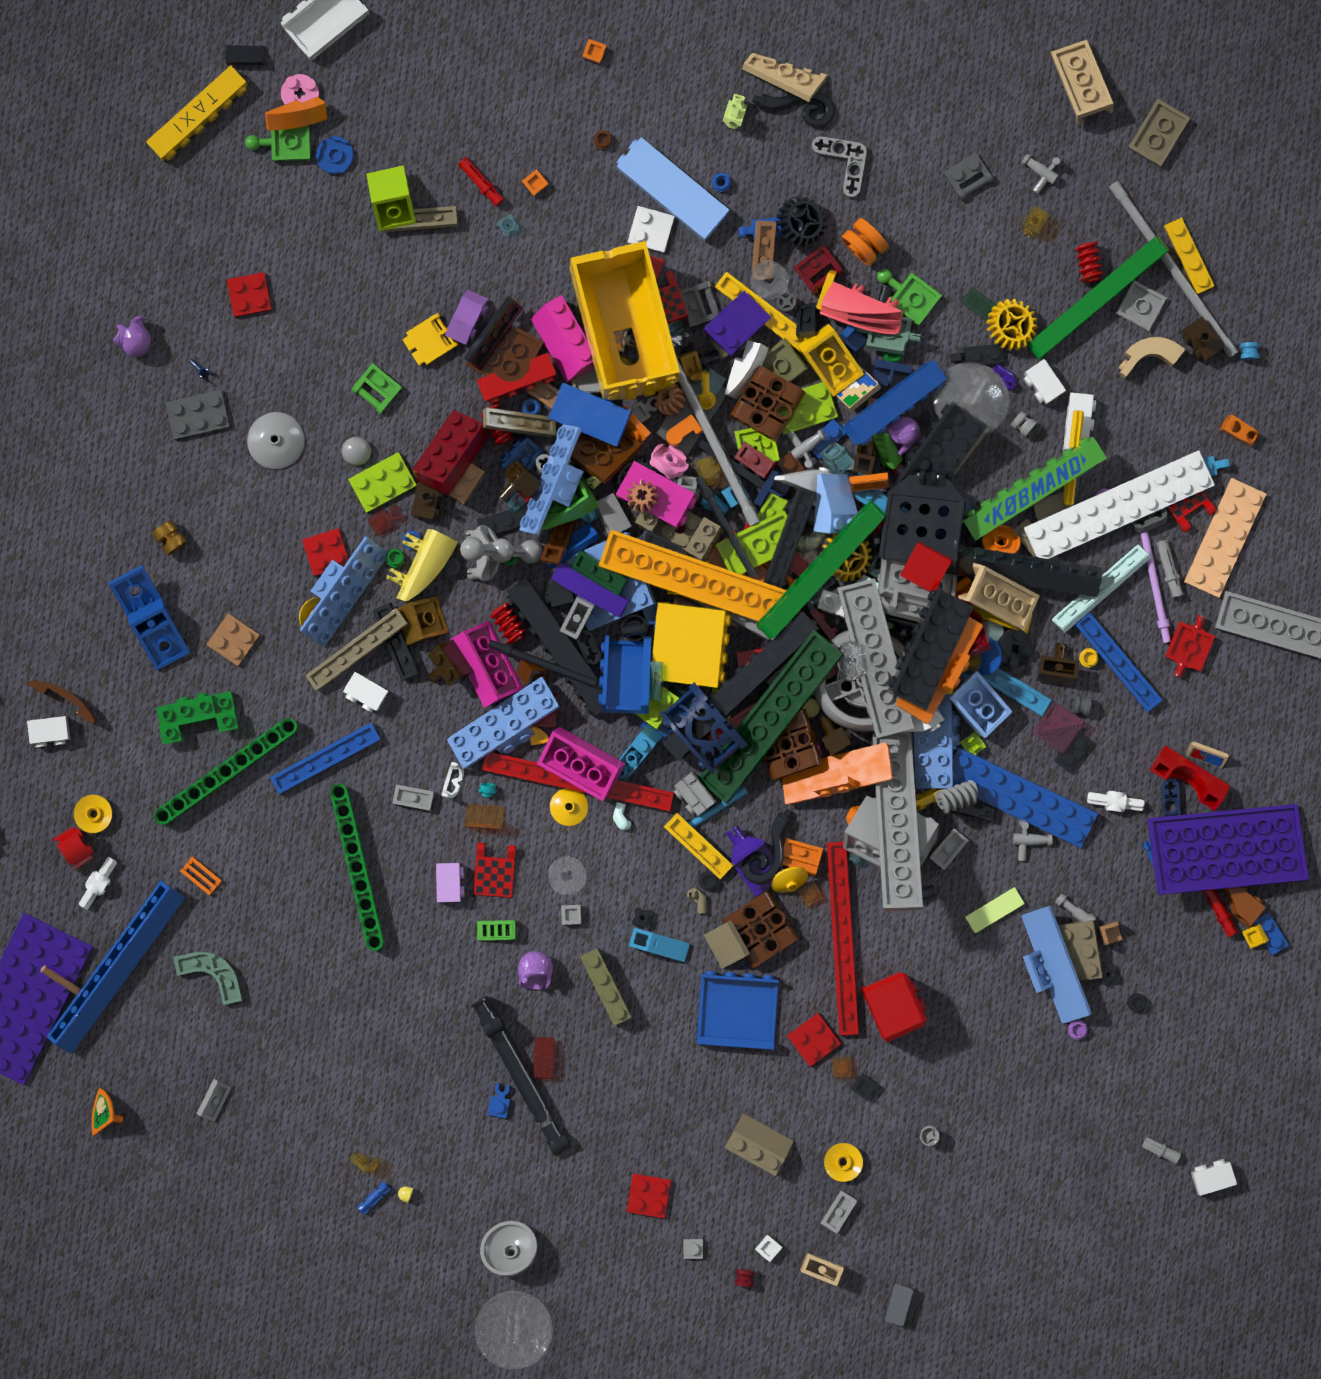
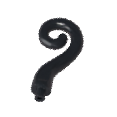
M817 91L811 100L820 103L824 107L823 117L813 119L810 116L812 111L819 109V106L815 103L807 104L802 110L804 122L814 128L828 125L835 114L832 101L825 94ZM792 93L783 97H772L762 94V97L754 95L752 102L759 104V109L778 111L804 99Z
M786 809L784 813H778L771 827L774 860L769 870L763 874H756L751 870V863L754 860L761 862V870H765L768 867L769 860L764 853L752 852L745 857L742 863V873L749 882L765 884L773 880L775 875L780 872L784 861L783 834L791 823L789 818L792 812L789 809Z

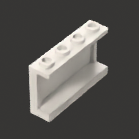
M304 0L297 6L296 11L293 13L289 12L282 18L281 25L308 59L312 61L370 13L359 0H308L307 2Z

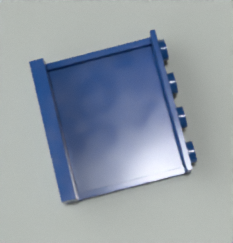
M706 971L705 974H701L697 1044L774 1050L779 980H776L773 975H763L762 979L755 978L756 974L744 973V977H736V973L725 972V976L717 975V971Z

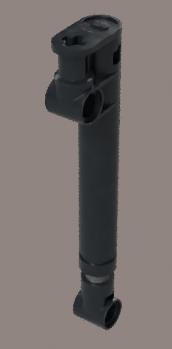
M486 996L471 1004V1007L474 1008L479 1017L485 1034L491 1039L529 1111L533 1114L535 1122H540L542 1126L541 1131L548 1139L546 1142L552 1154L556 1156L569 1149L571 1145L567 1141L564 1132L561 1133L556 1120L553 1121L551 1118L553 1112L548 1107L547 1101L497 1010L493 1006L490 997Z

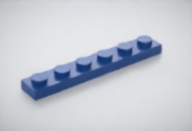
M1090 612L1075 624L1076 628L1146 712H1149L1162 701L1161 697Z
M371 722L271 776L270 779L278 794H281L381 739Z

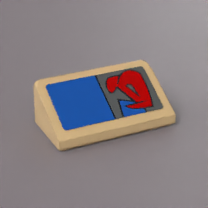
M1196 742L1190 743L1186 756L1219 768L1224 766L1229 756L1227 753Z

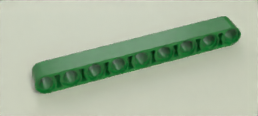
M1155 236L1030 341L1027 347L1039 360L1043 358V355L1049 353L1169 251L1167 246L1158 236Z
M873 501L868 502L766 612L756 626L769 639L777 636L877 527L886 514Z
M291 718L283 719L158 808L154 813L155 821L161 825L173 822L294 736L299 729L298 723ZM287 722H293V731H285L284 726ZM272 733H277L279 736L276 743L269 741V736ZM256 744H261L263 747V751L259 755H256L253 751ZM241 755L247 757V763L243 766L238 764V757ZM226 766L231 768V774L228 777H224L222 774V769ZM210 777H213L216 781L213 788H208L206 785V781ZM195 788L200 791V796L197 799L191 797V791ZM177 800H182L184 802V808L182 810L178 811L175 808V803ZM162 811L168 813V819L164 822L159 818Z
M335 784L331 787L330 795L365 942L370 950L377 951L384 946V937L349 790L343 784ZM338 787H342L345 792L341 798L335 796V789ZM341 806L348 807L349 813L347 816L343 817L339 814ZM347 824L353 826V833L351 835H346L343 831ZM351 843H355L358 846L355 854H351L348 851V846ZM355 862L362 864V870L358 873L352 869ZM361 880L367 884L365 891L357 889V883ZM364 899H368L371 902V908L368 910H364L361 906ZM368 918H373L376 921V925L372 929L366 926ZM374 936L380 939V945L376 948L370 944V940Z

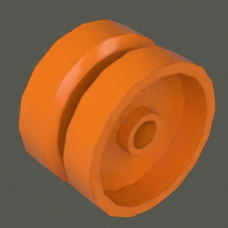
M859 218L853 224L854 231L847 230L841 236V240L860 261L867 266H871L877 260L875 252L883 254L889 248V245L873 226L864 219Z

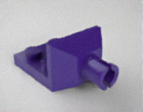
M737 825L733 828L737 837L731 830L726 833V836L729 837L734 845L731 863L754 896L757 897L771 887V881L765 884L749 882L742 873V863L745 857L752 852L764 853L769 860V865L765 870L760 869L761 862L759 860H754L751 863V870L754 873L763 874L771 867L774 856L764 840L750 836L746 837Z

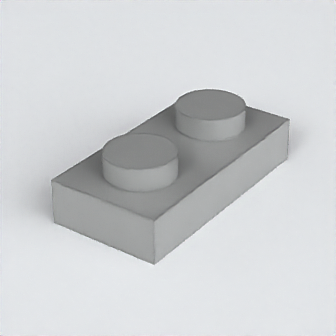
M396 785L393 804L431 811L434 792Z
M953 828L929 858L945 870L969 840Z
M213 1079L197 1114L215 1122L232 1087Z
M840 1190L822 1219L821 1224L838 1233L857 1200Z

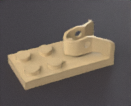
M1087 40L1051 52V57L1076 115L1077 125L1080 124L1083 117L1103 110L1109 113L1113 112V101Z
M973 563L975 579L969 592L959 595L958 599L967 601L1018 629L1025 630L1040 595L986 566Z

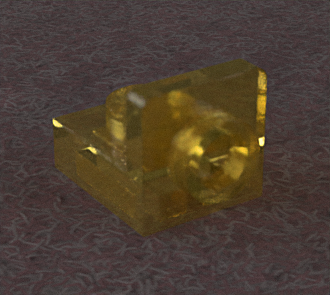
M354 1152L349 1157V1160L365 1174L368 1171L373 1173L380 1165L377 1163L380 1159L377 1156L370 1164L367 1163L368 1159L361 1152L358 1154Z

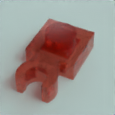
M397 505L392 506L387 514L383 509L367 519L377 536L393 527L392 520H400L403 517L402 514L398 516L393 515V511L398 508Z

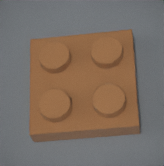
M228 613L206 645L239 667L260 635Z

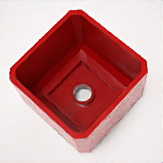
M898 971L861 987V991L884 1042L887 1043L925 1026L927 1018L924 1010H926L922 999L917 998L916 992H918L916 984L914 981H910L907 974Z

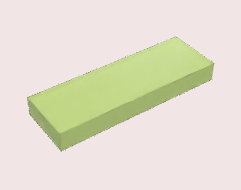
M1014 887L970 913L965 918L974 933H977L1022 906L1024 902Z

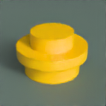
M1084 649L1079 655V661L1084 667L1091 668L1097 664L1098 654L1093 649Z

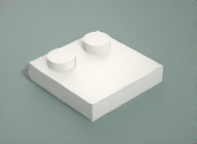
M638 206L627 243L634 244L646 241L648 249L664 253L674 216Z

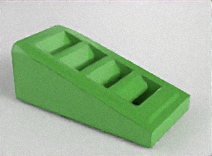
M883 431L878 435L874 434L873 438L882 465L895 469L903 460L902 455H898L899 451L887 432Z
M516 920L477 921V940H516ZM498 924H502V936H498ZM506 924H509L510 936H506ZM483 925H487V936H483ZM490 925H494V936H491Z

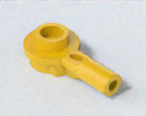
M704 372L701 374L702 392L699 393L697 398L702 408L708 410L715 405L716 398L710 392L709 373Z

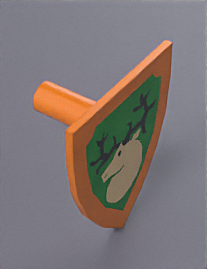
M101 1088L97 1092L92 1111V1136L97 1135L113 1122H123V1116L114 1114L110 1096Z

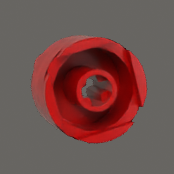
M71 827L53 838L54 842L59 841L57 847L68 864H74L71 867L73 871L93 859L92 855H94L89 844H83L82 839L84 836L78 827L75 829Z

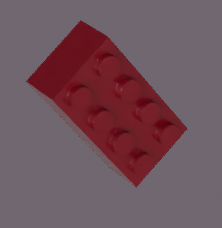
M453 410L412 469L418 482L450 495L490 436L488 430L483 428V422Z

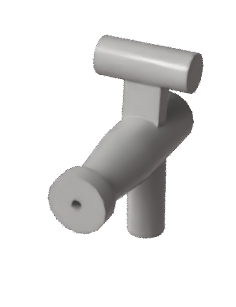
M1027 154L1021 163L1023 165L1026 164L1036 174L1041 176V179L1033 189L1039 194L1047 182L1053 185L1059 175L1052 170L1059 166L1061 161L1058 157L1053 158V163L1048 168L1044 164L1030 158L1031 155Z
M820 429L816 435L806 439L804 442L799 440L794 431L787 434L795 446L791 450L793 457L799 460L804 456L806 459L805 466L808 468L815 465L817 458L811 457L809 451L822 440L828 438L825 431Z
M1019 820L1022 834L1013 833V845H1019V861H1026L1027 845L1047 844V846H1052V834L1047 836L1027 834L1029 824L1025 820Z

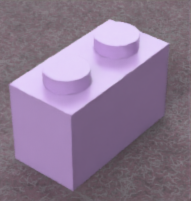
M460 863L436 864L437 902H461V898L465 897L464 886H461V878H464V867H460Z

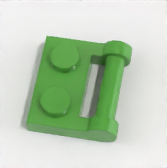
M372 363L352 387L351 391L355 394L358 393L372 404L378 413L382 414L401 391L402 387ZM364 383H367L385 398L382 403L362 387Z

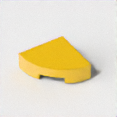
M530 727L535 734L530 737L531 746L548 742L549 737L543 730L537 727Z

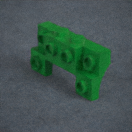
M232 691L216 695H208V692L197 694V698L190 699L189 696L182 697L174 704L156 707L163 745L182 741L180 726L217 719L220 733L239 729Z

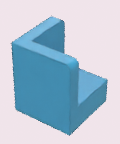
M739 480L747 498L749 499L750 495L744 488L742 481ZM731 486L721 492L731 509L739 505Z

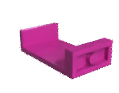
M634 461L616 493L617 498L629 502L630 500L626 499V495L632 493L627 490L628 487L635 489L633 482L640 486V480H644L645 486L650 481L652 483L650 488L656 486L657 490L654 493L659 494V498L653 499L657 502V505L650 504L652 507L651 511L647 507H645V511L673 525L677 530L679 526L683 527L688 518L685 515L689 509L692 510L697 502L695 493ZM643 492L639 494L642 501L646 499Z

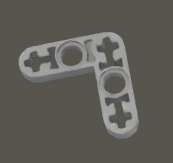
M822 136L816 137L812 142V150L816 154L848 160L843 193L848 198L857 197L861 188L867 153L866 147L858 142ZM819 141H823V145L829 146V142H833L831 145V153L827 152L828 148L823 147L822 150H818V147L815 146V144H818ZM842 144L845 150L843 153L837 154L834 151V146ZM848 145H851L850 150H856L857 147H860V151L863 154H860L859 157L855 156L854 152H850V156L846 155ZM851 166H858L860 173L853 176L850 174L849 169ZM848 177L853 180L859 179V182L855 181L854 188L857 191H853V194H850L849 190L846 189L851 184V180H847Z

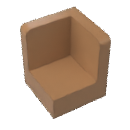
M1118 921L1098 927L1103 945H1109L1110 943L1122 940Z

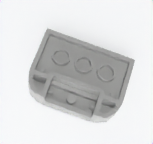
M882 559L878 592L883 611L892 616L919 622L921 619L919 614L922 608L926 607L929 602L927 600L929 591L900 576L907 561ZM945 573L938 587L943 588L942 591L955 597L957 575Z

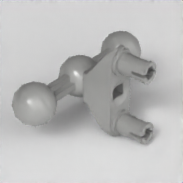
M481 525L475 530H467L466 535L471 536H467L460 547L461 554L466 560L477 561V568H469L467 570V573H472L467 575L468 579H480L482 581L490 580L495 575L500 563L507 562L512 557H520L523 562L534 564L540 560L543 553L542 547L537 541L527 540L521 546L512 545L509 540L498 539L495 533L485 525Z

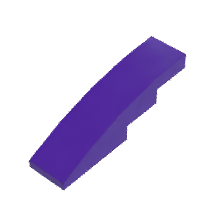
M564 562L557 566L551 578L566 589L618 617L622 616L630 601L622 595H616Z

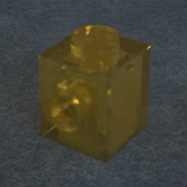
M1033 205L1021 225V228H1023L1022 232L1030 237L1033 235L1037 237L1050 214Z
M712 455L694 461L698 477L702 476L707 486L716 484V480L719 479V474H721V469L718 462L714 463Z

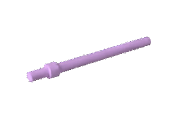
M1147 531L1140 534L1143 548L1151 556V559L1146 563L1159 620L1157 621L1158 629H1161L1163 643L1171 642L1168 629L1170 625L1164 611Z

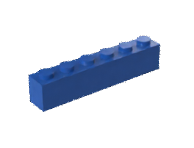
M935 360L926 362L842 427L854 445H866L872 440L874 434L878 435L885 431L887 424H893L901 418L900 414L903 412L907 413L915 408L914 404L917 401H924L929 397V392L940 389L943 386L942 382L947 378Z

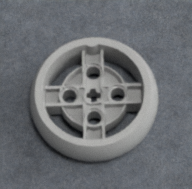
M847 630L830 640L839 650L842 649L845 655V659L837 669L836 681L826 685L825 679L814 694L822 711L838 725L854 731H874L862 682L860 683L859 681L861 679L858 667L852 664V658L855 655ZM890 635L898 662L905 654L903 651L904 646L895 637ZM845 681L852 685V689L849 692H844L841 689V684ZM843 698L854 707L866 708L869 718H858L848 715L840 710L833 701Z

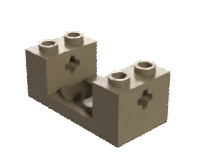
M647 511L640 513L635 521L640 529L646 532L649 530L682 546L681 551L703 562L707 561L723 533L721 526L705 517L702 519L689 511L685 515L688 518L684 524L686 530L682 534L676 533L673 525Z

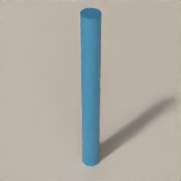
M745 787L739 789L728 804L721 801L688 822V824L695 828L748 793Z

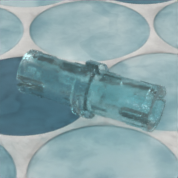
M651 661L649 700H662L661 691L662 683H664V679H662L663 662Z

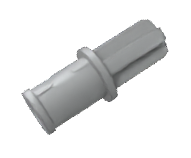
M1146 1137L1142 1145L1143 1148L1157 1154V1157H1163L1174 1164H1177L1181 1153L1166 1147L1165 1143L1161 1144L1149 1137Z

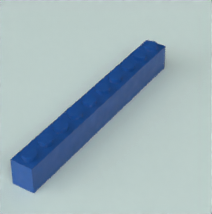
M163 881L158 883L47 1035L50 1041L72 1054L107 1004L113 999L115 993L124 984L126 978L136 967L142 956L147 952L153 941L158 937L161 930L169 922L172 915L180 907L185 899L182 894Z

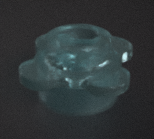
M508 214L502 220L499 219L497 221V226L501 228L502 235L508 237L511 232L519 230V225L515 223L512 214Z

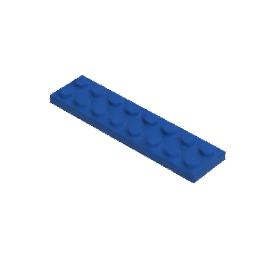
M958 747L953 757V787L957 784L973 780L978 789L977 799L1021 820H1025L1027 823L1071 844L1082 847L1098 815L1097 812L961 747Z

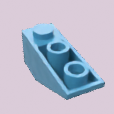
M647 724L619 760L625 763L619 777L620 781H627L663 737L651 725Z
M635 927L629 943L630 947L685 962L690 943Z

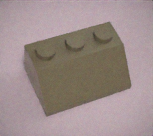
M743 1113L724 1147L776 1176L793 1144V1140Z

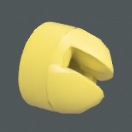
M408 1186L400 1188L398 1191L399 1198L409 1203L414 1188Z

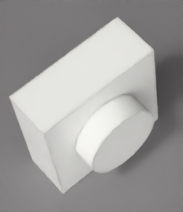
M767 1234L755 1250L770 1262L782 1249V1246Z

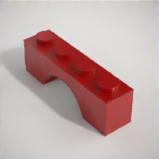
M549 353L530 359V368L527 374L518 381H504L493 373L477 379V383L485 404L489 402L492 405L500 402V398L504 396L511 398L518 395L520 390L530 391L535 389L536 384L542 382L543 384L551 383L557 375Z
M1166 745L1158 753L1150 768V771L1164 780L1179 778L1189 783L1195 789L1198 801L1214 811L1222 803L1230 788L1228 784Z

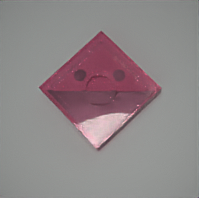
M1053 701L1032 731V734L1062 754H1065L1085 725V722Z

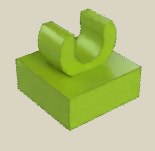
M976 732L960 742L963 749L975 755L986 748Z

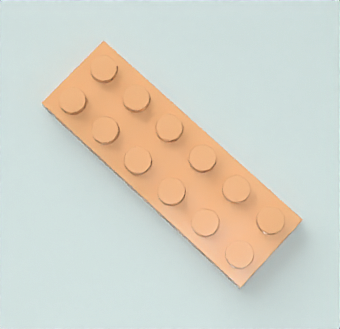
M1233 478L1230 479L1184 583L1217 598L1220 597L1266 493Z

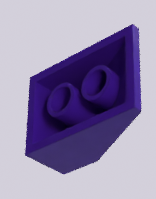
M743 291L704 328V333L732 358L747 343V340L749 341L771 317Z

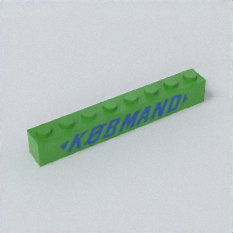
M1085 437L1079 441L1080 445L1074 449L1070 447L1063 451V456L1058 459L1056 457L1046 462L1047 466L1042 469L1039 467L1029 473V477L1018 479L1010 489H1002L997 493L996 498L992 500L990 498L986 499L980 504V508L967 511L963 522L975 541L1107 459L1095 438Z

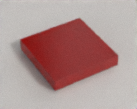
M918 541L900 576L930 592L938 587L952 559Z

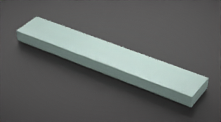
M1136 545L1102 575L1097 597L1080 594L1052 618V621L1065 633L1151 559V556L1141 546Z

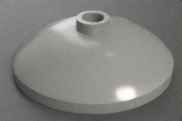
M272 412L259 417L252 424L248 433L247 444L251 456L257 463L269 469H283L295 463L301 456L305 438L300 424L293 417L285 413ZM273 436L278 437V441L275 443L271 441Z
M506 1221L492 1227L484 1236L480 1246L481 1259L486 1268L498 1276L509 1277L518 1275L533 1263L537 1254V1239L532 1230L521 1222ZM510 1252H515L513 1256H509Z

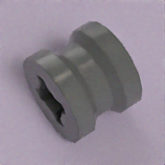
M790 292L780 294L777 299L778 309L783 313H789L794 310L796 305L795 296Z
M1076 695L1073 714L1083 713L1084 716H1089L1092 698H1081L1080 695Z

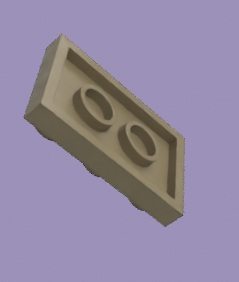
M1157 98L1128 149L1161 168L1190 117Z
M1094 920L1059 924L1060 932L1079 981L1103 978Z

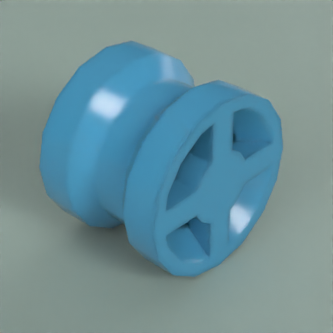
M1241 343V360L1260 359V354L1258 353L1260 343Z

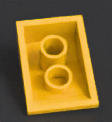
M829 324L819 330L816 336H811L797 346L833 397L864 375L836 331Z

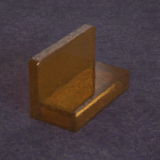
M467 804L464 826L503 829L505 807Z

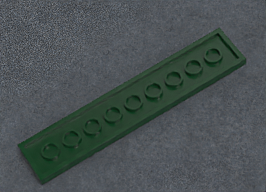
M813 630L736 729L748 745L743 749L739 748L714 769L715 772L713 774L708 769L705 770L698 780L725 804H728L841 660L844 653L818 631ZM732 742L725 744L722 749L724 750Z

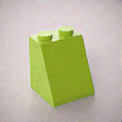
M404 165L366 173L378 230L383 231L415 224L416 220Z

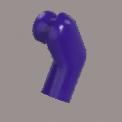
M997 364L993 372L1001 376L1006 389H1014L1016 386L1014 374L1002 365Z

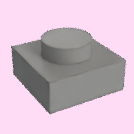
M561 905L562 925L581 924V905Z
M683 1239L684 1259H703V1239Z

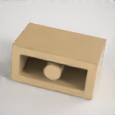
M807 1252L800 1271L837 1286L844 1267Z

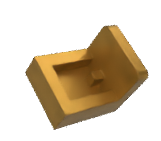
M696 350L677 356L688 380L692 382L701 379V374L707 372L705 369H702Z

